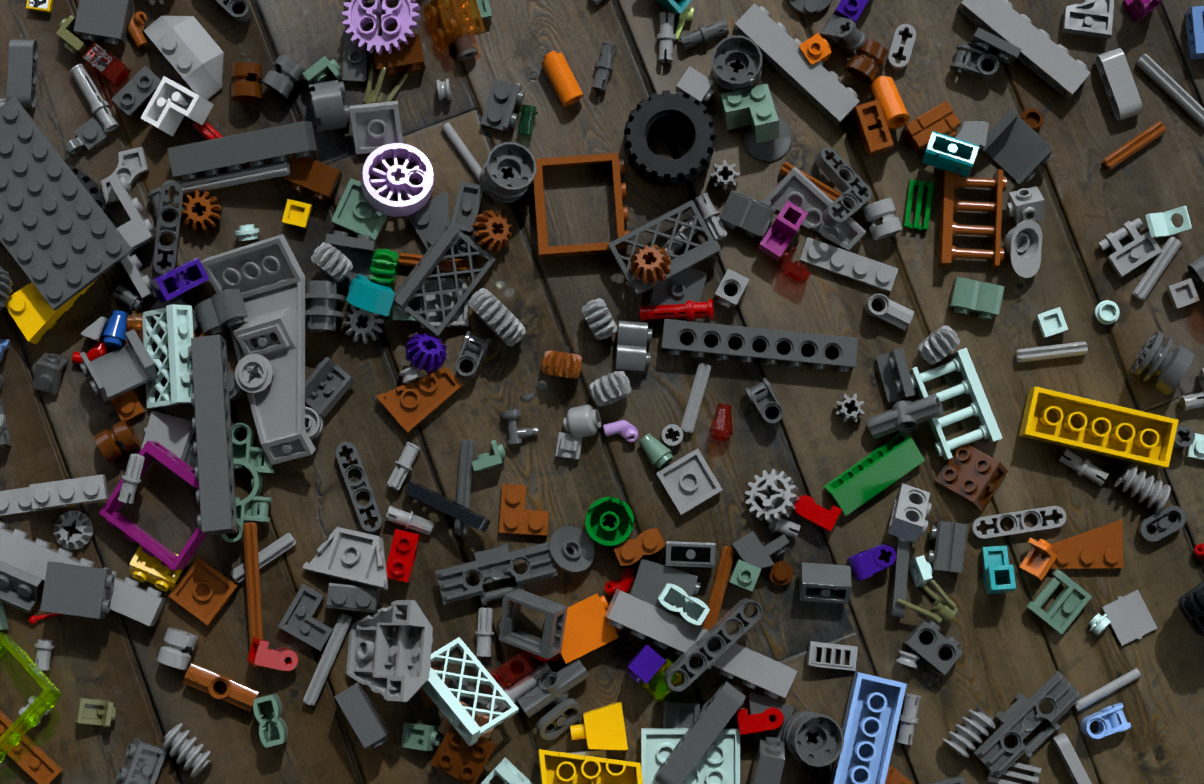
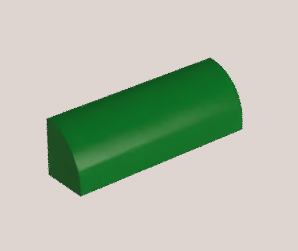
M900 432L824 485V488L838 508L842 509V513L847 516L924 462L925 459L913 439L905 432Z

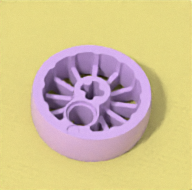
M403 143L387 144L373 151L365 161L361 174L362 191L368 203L382 214L394 217L408 216L423 208L430 199L434 186L433 168L428 158L417 148ZM392 158L394 166L390 167L385 160ZM397 158L406 159L403 166L398 165ZM410 162H413L417 165L416 167L407 170ZM377 164H380L386 172H383L374 167ZM372 174V175H374V176H376V177H379V178H381V179H372V180H371V179H370V175ZM412 179H418L421 184L412 185L410 182ZM381 186H383L382 188L378 189L377 191H376L374 188H372V187H381ZM390 191L387 198L381 197L383 194ZM401 193L404 194L407 201L401 200ZM394 194H397L398 202L391 201Z

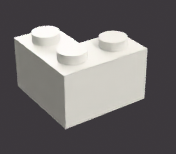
M164 76L143 112L141 119L173 136L184 116L203 125L214 104Z

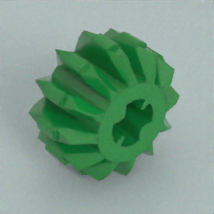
M377 249L374 252L369 275L372 283L384 285L391 289L394 287L399 265L397 252L390 249Z

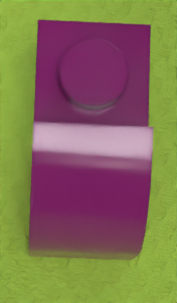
M787 201L759 244L758 249L778 261L808 213Z

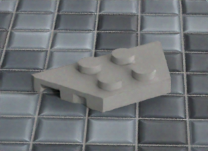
M337 527L329 535V539L317 549L319 553L310 563L306 561L303 565V569L309 572L385 590L388 589L383 539L376 535Z

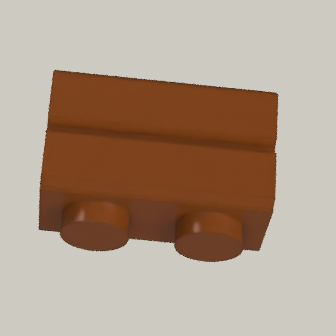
M944 101L905 124L902 129L914 150L918 153L922 150L926 152L932 131L954 137L958 134L956 130L961 126V123L949 103Z

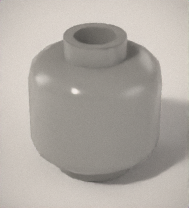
M589 404L570 408L567 417L564 418L565 430L570 432L575 438L595 435L598 428L601 427L599 411Z

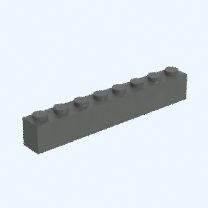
M221 335L191 338L188 355L193 366L189 376L191 384H194L191 404L195 408L192 427L193 431L196 432L197 441L193 444L195 456H198V466H195V477L199 481L196 500L201 510V515H198L197 518L198 527L208 536L238 533L226 340Z

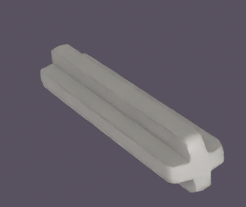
M1171 237L1161 249L1162 251L1157 255L1133 291L1134 297L1141 301L1147 297L1180 248L1181 242L1177 238Z
M1086 342L1024 348L1016 350L1015 356L1019 363L1079 356L1088 353V346Z
M699 363L681 424L683 432L692 433L711 370L709 364Z
M286 533L258 552L259 569L296 545V541L290 533ZM245 562L230 572L232 578L237 583L246 579Z

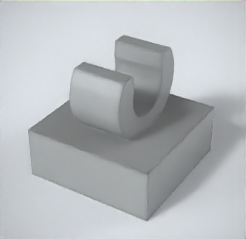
M559 432L555 456L579 460L583 438H575L570 433Z

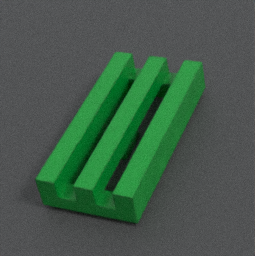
M909 180L903 228L928 230L934 182ZM914 186L918 187L915 217L914 223H910ZM927 188L923 225H921L919 221L923 189Z

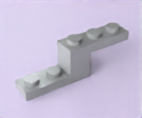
M117 173L107 177L131 219L117 229L132 249L136 250L155 239L153 232L156 229L149 218L145 220L141 211L144 209L138 198H132L128 191L132 188L126 177H120ZM130 253L121 262L141 297L147 299L154 295L153 287L149 282L151 279L148 275L144 276L141 272L140 267H142V263L138 256Z
M102 474L29 485L30 487L0 491V516L62 508L70 504L108 499L106 477Z

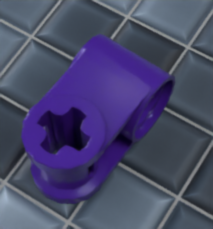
M880 544L849 557L847 561L858 582L891 566L896 560V552L892 547ZM882 549L885 552L890 553V555L887 556L886 562L882 559H878V557L881 555L880 551Z

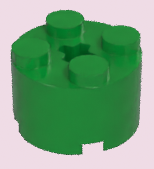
M603 497L596 500L589 507L585 516V526L589 536L596 543L604 546H615L624 542L630 536L634 527V516L631 508L623 500L615 497ZM606 515H609L610 518H616L614 522L615 527H604L603 522Z

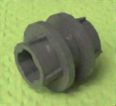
M318 280L306 282L305 331L318 333L336 332V320L345 319V313L337 311V303H343L346 300L344 295L337 294V282Z

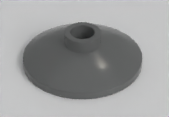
M778 117L780 138L756 144L751 125L746 126L743 139L744 145L751 156L760 161L769 162L781 158L788 151L791 144V131L782 118Z
M564 526L556 530L550 538V555L561 569L571 573H578L586 570L592 564L595 557L594 544L588 534L580 528Z

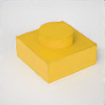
M287 199L282 223L307 229L312 205Z

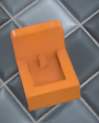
M819 33L799 45L800 51L812 66L820 60L824 63L832 53L829 43Z
M1030 538L1028 543L1032 548L1019 567L1022 571L1042 581L1056 560L1057 555L1051 550L1052 545L1045 540L1039 539V541Z

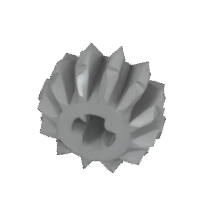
M323 242L314 250V254L311 256L313 264L336 282H342L353 268L351 261L329 243Z
M593 299L582 307V313L596 339H607L617 332L618 327L603 299Z
M352 305L350 308L354 313L352 315L345 313V317L350 319V321L343 322L344 327H351L346 331V335L351 336L354 334V342H358L362 336L363 343L367 344L369 335L375 341L377 337L373 333L374 331L378 333L383 332L377 325L384 324V319H376L380 314L363 309L357 310ZM361 318L365 320L369 318L366 328L358 327L361 324L359 321Z
M942 326L926 337L919 344L918 350L923 359L929 364H936L959 346L960 339L957 337V333L949 326Z
M624 371L609 373L596 379L589 386L592 399L597 406L612 404L631 393L630 381Z

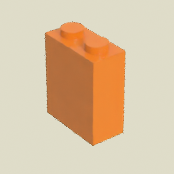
M598 593L568 607L561 655L566 664L619 638L617 632L621 631V629L610 625V619L605 616L609 605L604 595L599 597Z

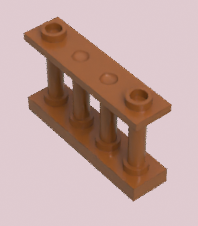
M944 169L941 171L938 266H949L955 258L991 260V269H996L1000 266V263H1003L1004 248H1001L1002 191L1006 190L1007 179L1003 177V170L998 169L994 173V179L958 177V174ZM958 187L993 188V202L958 201L957 198H954V189ZM957 210L992 212V226L957 225L956 222H953V213H956ZM956 234L992 236L991 250L956 248V246H952V236H956Z

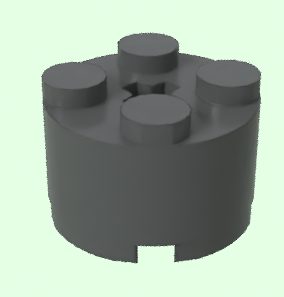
M333 80L308 85L309 93L311 92L312 96L310 100L317 132L346 128L347 124H350L351 117L348 105H343L346 96L344 83Z

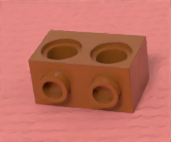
M879 99L856 106L852 113L866 156L871 157L890 151L894 143Z

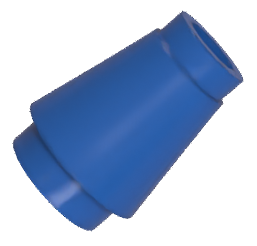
M118 310L113 311L102 335L105 345L121 348L123 343L126 342L127 313Z

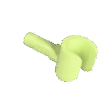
M686 7L680 14L678 26L674 33L676 39L679 40L685 20L692 21L693 8Z

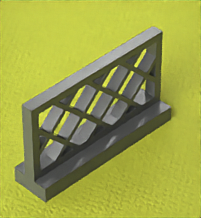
M693 200L608 244L613 257L630 286L633 297L664 282L658 279L656 285L652 281L644 285L642 280H633L628 271L631 263L630 258L634 253L635 247L644 249L645 246L637 243L640 233L648 232L654 234L649 248L654 246L656 236L670 239L667 255L674 259L671 260L670 274L665 275V281L708 259L721 250L720 245L717 241L715 242ZM688 208L691 209L694 215L692 224L679 221L681 212ZM677 214L676 219L670 218ZM669 221L675 223L671 235L658 232L661 222ZM656 225L655 230L649 229V228H651V227H653V226ZM677 225L691 228L688 240L674 237ZM693 231L703 232L707 241L701 245L691 242ZM635 236L634 242L628 240ZM673 241L686 244L684 254L678 256L669 253ZM621 243L633 245L629 258L619 255L615 246ZM689 246L695 247L688 251Z
M453 223L445 226L395 292L393 300L394 305L399 306L436 336H439L496 260L459 230L460 228ZM458 237L465 242L467 253L454 254L453 243ZM450 250V255L444 256ZM480 254L487 262L481 269H473L471 255ZM467 256L469 270L456 272L455 257ZM451 258L452 272L440 274L438 263L441 259ZM435 269L436 274L430 275L432 271ZM469 273L471 283L467 288L459 289L457 274ZM453 275L455 289L442 291L440 276ZM436 277L438 291L425 293L424 282L426 279ZM419 288H421V293L416 294ZM459 291H464L463 294L460 296ZM455 292L456 303L454 306L444 308L442 293ZM438 294L440 308L427 310L426 295ZM422 296L423 311L415 312L407 306L413 297ZM445 310H450L445 316ZM441 311L442 322L437 328L429 323V312ZM424 313V318H422L419 314Z

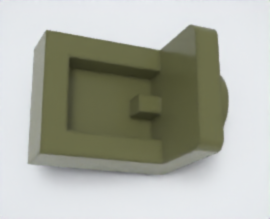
M70 15L68 19L65 18L60 22L56 34L65 41L63 46L75 55L76 52H79L85 56L89 48L72 34L76 18Z
M79 697L75 722L110 727V723L115 719L116 708L113 707V702L109 700Z

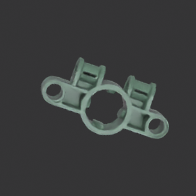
M236 423L231 427L234 468L245 469L246 467L251 471L254 479H251V488L253 490L243 500L236 497L239 535L232 539L228 534H221L222 538L230 543H237L244 539V523L248 521L270 522L268 509L272 498L259 497L263 487L261 473L274 474V469H272V464L264 449L254 447V430L249 425L243 423ZM241 428H245L248 434L247 438L243 441H239L236 437L237 431Z

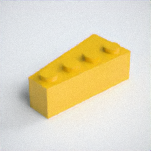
M33 282L9 296L10 300L6 302L5 307L27 341L36 345L46 331L57 323L56 321L62 314L68 311L81 294L83 295L94 282L57 310L52 309Z
M538 749L541 784H643L641 763Z

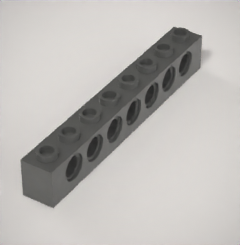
M664 319L661 350L666 351V355L680 356V352L690 353L692 358H704V355H714L715 360L728 361L729 357L738 358V362L752 363L754 359L762 360L764 365L775 366L777 362H785L786 367L801 368V364L811 365L810 369L825 370V367H835V372L849 373V369L856 367L858 338ZM684 333L690 334L693 337V343L688 346L683 345L680 342V336ZM707 336L715 337L717 346L708 348L704 344V338ZM731 338L740 340L741 348L739 350L730 349L728 341ZM754 341H762L765 344V351L762 353L755 352L752 347ZM777 344H787L789 353L787 355L779 354L776 348ZM804 345L810 346L813 349V356L809 358L804 357L801 354V347ZM826 348H834L836 350L837 358L835 360H830L825 356Z

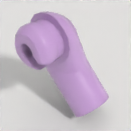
M626 420L603 425L606 436L619 434L628 442H635L638 439L637 428Z

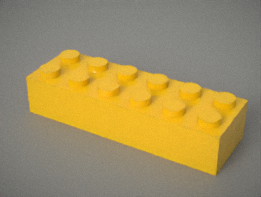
M1035 386L1028 391L1019 436L1163 469L1169 468L1179 420Z

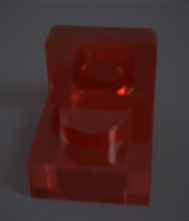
M792 247L790 252L785 250L778 263L782 264L779 271L804 285L811 273L807 271L808 267L801 262L795 261L793 263L790 261L797 250L795 247Z

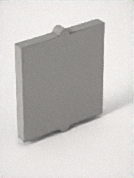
M151 411L148 426L144 428L146 433L142 448L147 441H158L181 459L192 421Z
M1135 590L1123 597L1118 596L1117 600L1101 607L1104 614L1108 615L1107 618L1111 621L1110 626L1121 646L1135 639H1142L1143 635L1157 629L1139 590Z

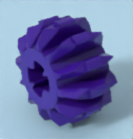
M425 332L421 335L415 334L406 345L405 359L411 362L410 367L416 366L418 371L425 370L428 374L432 370L437 372L447 358V346L441 343L442 339L434 338L433 334L431 336H428Z

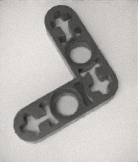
M824 147L815 156V163L843 194L823 211L822 219L827 226L837 228L871 199L872 192L869 186L834 149ZM839 173L844 174L848 181L842 179ZM843 201H846L847 203H849V205L851 206V209H848V208L843 204ZM837 211L839 215L834 217L833 214Z

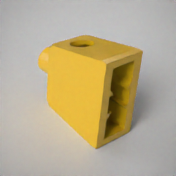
M621 701L583 713L584 724L570 726L572 740L587 738L588 749L628 750Z

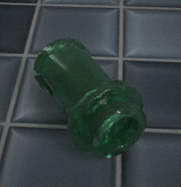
M523 104L522 109H519L521 117L517 131L518 134L532 136L535 115H538L537 107Z

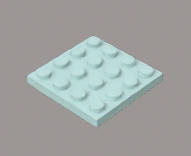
M641 728V771L643 784H660L653 779L654 775L689 728ZM723 728L682 784H740L739 728Z

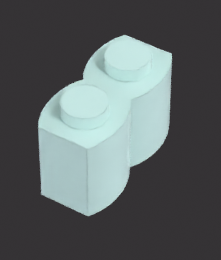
M666 583L658 596L659 602L671 611L679 612L685 620L695 625H701L710 611L703 601L688 596L682 588L675 584Z

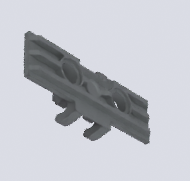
M549 542L509 552L508 543L501 544L500 547L494 549L474 551L476 561L436 571L444 604L480 595L483 606L488 605L487 602L504 598L506 594L518 588L524 590L523 584L558 575L555 562L550 555ZM517 560H524L527 563L528 569L524 574H517L514 571L513 566ZM476 572L479 574L480 582L478 585L470 586L467 584L466 576L468 573ZM513 576L516 578L517 585L489 592L484 591L483 585Z
M1057 671L1029 699L1021 692L1016 694L1014 698L1017 701L1004 713L999 711L995 715L1003 724L973 753L999 778L1022 754L1031 759L1033 757L1032 753L1055 731L1059 732L1061 727L1056 721L1082 695ZM1043 700H1049L1052 704V710L1048 714H1042L1039 710V705ZM1045 719L1048 725L1025 746L1023 739ZM1009 734H1013L1015 739V746L1013 748H1007L1004 745V738Z

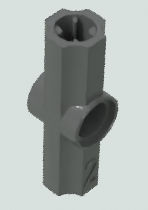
M934 394L914 402L908 400L899 401L893 405L892 410L869 417L867 423L871 435L876 439L896 431L903 433L911 432L918 427L919 423L942 416L944 411L939 397Z
M578 658L557 673L548 672L544 674L539 680V685L517 701L530 718L550 703L559 704L568 697L569 690L588 678L590 674Z

